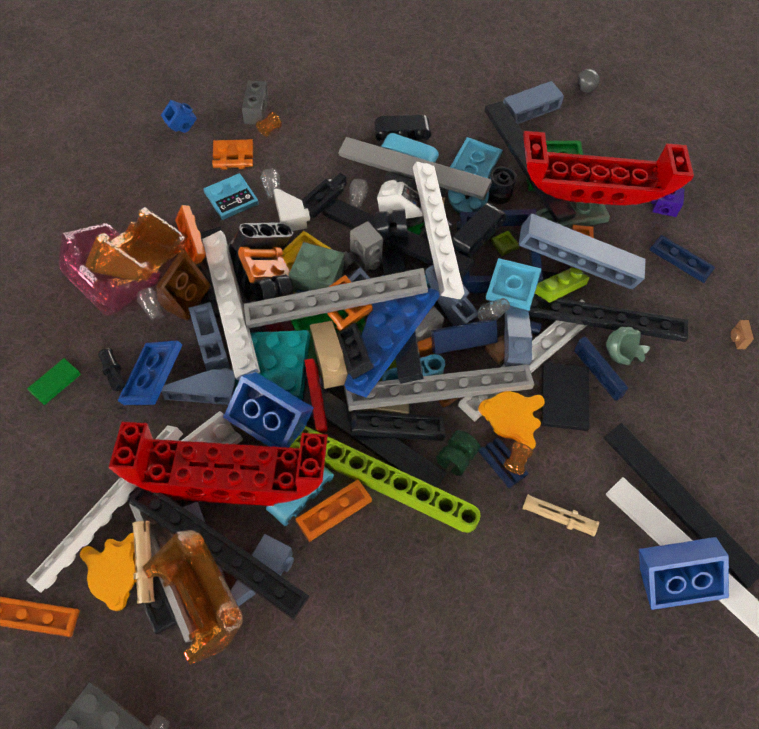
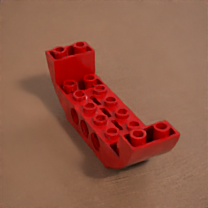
M121 422L109 469L131 484L151 492L165 494L168 497H172L173 500L274 506V504L290 502L307 496L323 482L328 434L302 433L300 448L159 440L153 439L147 423Z

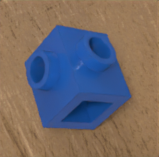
M173 100L169 101L161 114L167 126L176 132H188L197 119L192 112L193 109L188 104H181Z

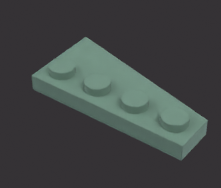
M568 201L576 212L575 218L557 224L570 229L573 225L590 226L608 222L610 215L604 204ZM547 208L536 212L537 216L555 222Z

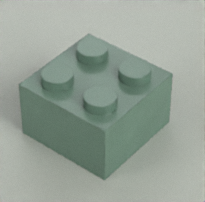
M303 242L289 273L293 292H296L297 289L311 291L326 288L339 280L344 272L345 253Z

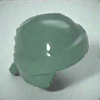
M620 327L613 331L606 341V349L611 359L623 365L631 364L634 357L643 362L646 358L644 354L650 350V347L639 345L641 332L632 327Z

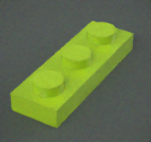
M572 267L539 282L535 294L550 303L587 285L590 277L583 274L580 269Z

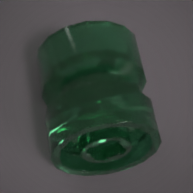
M456 430L449 438L448 445L441 449L436 460L445 469L452 462L455 466L451 473L456 476H462L470 464L469 461L474 459L481 447L473 436L462 430Z

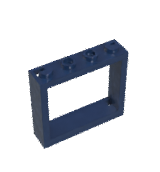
M536 209L501 210L507 214L502 226H522L531 213L537 215ZM460 212V221H456L457 232L477 212ZM529 250L530 266L541 268L538 283L542 282L540 253ZM468 271L461 281L469 293H487L492 276H470Z

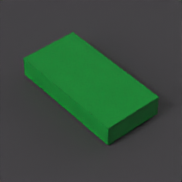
M63 358L27 389L43 405H46L81 374Z

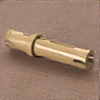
M529 494L522 508L567 526V529L572 530L574 528L593 537L599 526V521L578 514V511H568L532 497Z
M150 521L132 523L136 567L133 579L136 580L137 604L155 602L153 589L155 571H152Z

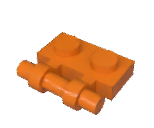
M253 139L213 140V158L220 159L212 160L213 168L227 170V168L239 167V169L253 167V159H245L253 158Z

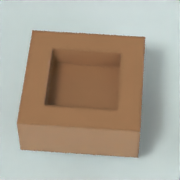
M740 320L731 331V340L735 342L737 349H746L754 340L749 320Z
M503 335L498 338L497 343L485 346V350L498 365L504 362Z

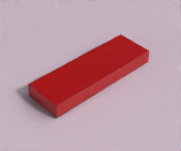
M313 358L305 360L312 407H314L313 414L316 430L320 433H326L328 426L318 367Z

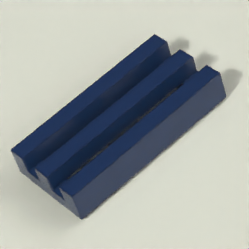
M499 437L479 450V453L508 488H511L529 474ZM495 446H497L501 450V452L516 468L520 475L517 474V472L512 468V466L507 462V460L502 456V454L497 450ZM489 450L494 454V456L499 460L503 467L513 477V480H511L507 476V474L497 464L493 457L488 453Z

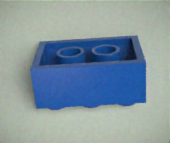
M254 372L241 376L223 418L267 446L289 448L304 430L314 407Z
M716 537L639 549L640 571L651 610L729 598V555Z

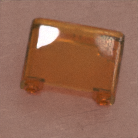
M144 207L138 213L140 216L137 222H130L127 231L112 240L105 233L96 237L85 267L98 274L137 282L147 281L154 271L178 255L181 250H185L186 245L184 243L187 236Z
M192 530L178 532L143 566V569L148 579L153 576L162 578L164 580L162 582L164 587L175 584L197 628L188 635L190 641L192 640V644L184 651L187 661L191 665L220 653L228 647L242 626L243 616L203 537Z

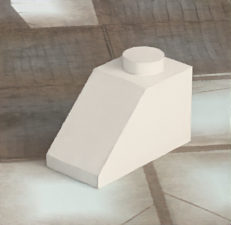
M274 189L280 223L287 224L291 227L292 231L307 229V221H310L308 208L304 209L302 200L280 189Z

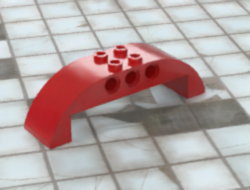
M524 131L523 134L526 165L531 180L543 192L558 199L594 204L635 205L667 196L686 185L694 177L687 145L666 144L657 161L547 152L545 133Z

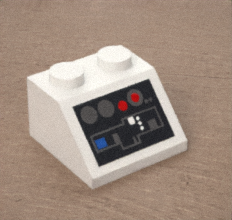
M395 180L387 181L381 186L377 197L379 211H388L391 214L393 210L405 209L406 218L423 216L419 194L403 182H396Z

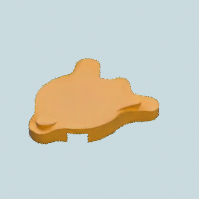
M505 391L491 399L483 400L479 404L480 414L490 422L496 434L504 438L516 440L526 451L535 448L536 442L533 433L540 427L541 422L533 416V412L545 404L544 398L541 395L524 397L516 392Z
M130 533L121 542L114 539L106 540L103 552L90 546H85L80 551V558L88 567L87 581L91 593L96 598L105 602L109 609L114 611L124 609L127 599L131 594L129 591L136 582L133 579V574L136 573L134 533Z

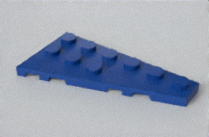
M428 288V293L372 304L373 311L369 313L362 337L374 368L355 379L348 373L344 384L347 391L367 398L440 297L438 290Z

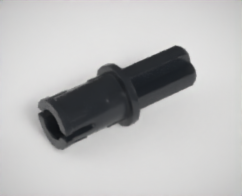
M111 348L102 349L98 353L103 365L102 372L107 376L111 390L121 391L125 386L120 373L121 366L117 364Z

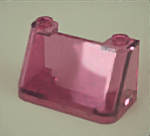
M108 223L63 233L59 254L60 269L103 314L109 316L119 312L158 283L160 271L152 264H146L140 270L118 249L119 234Z

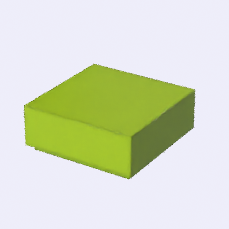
M509 231L491 239V243L502 256L520 247Z

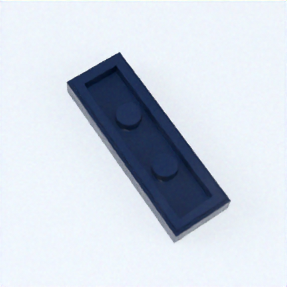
M660 235L650 248L651 252L702 283L707 280L715 269V266L663 235Z
M491 319L431 330L432 352L440 354L497 343V321Z
M586 337L580 339L574 352L589 367V370L616 401L621 399L628 390L627 385Z

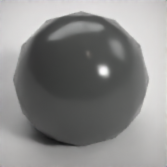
M585 69L578 74V84L581 86L579 88L582 92L590 93L598 87L600 77L595 70Z

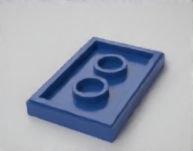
M177 340L145 343L119 396L118 402L124 405H155L182 344Z

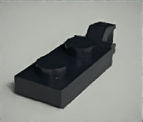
M339 173L333 180L325 179L302 199L304 209L308 208L310 216L315 218L334 198H337L344 191V187L347 185V177Z

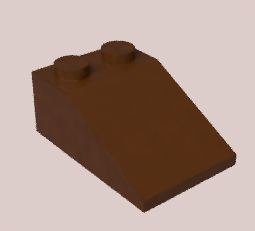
M181 250L156 286L158 302L166 311L188 321L191 317L189 308L199 305L211 285L187 252Z

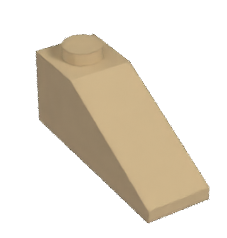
M328 321L310 325L324 389L344 385L347 379V369L333 322Z

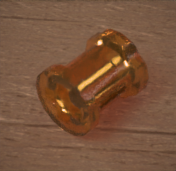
M270 112L263 121L256 122V128L265 137H268L274 129H279L282 126L280 118L274 112Z
M515 442L511 447L513 451L509 459L505 460L504 466L508 471L522 475L526 470L524 467L526 461L532 456L533 450L523 443Z

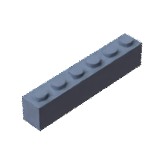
M532 213L521 226L519 246L628 289H634L645 279V259Z

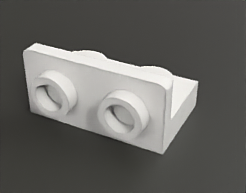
M219 411L181 441L238 444L243 438L235 432L229 421L223 418L224 414Z

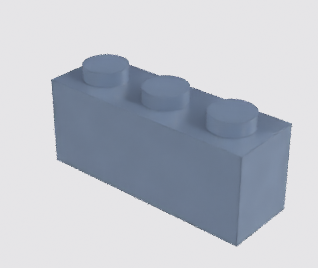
M550 81L504 98L503 103L516 123L520 124L559 109L564 95Z

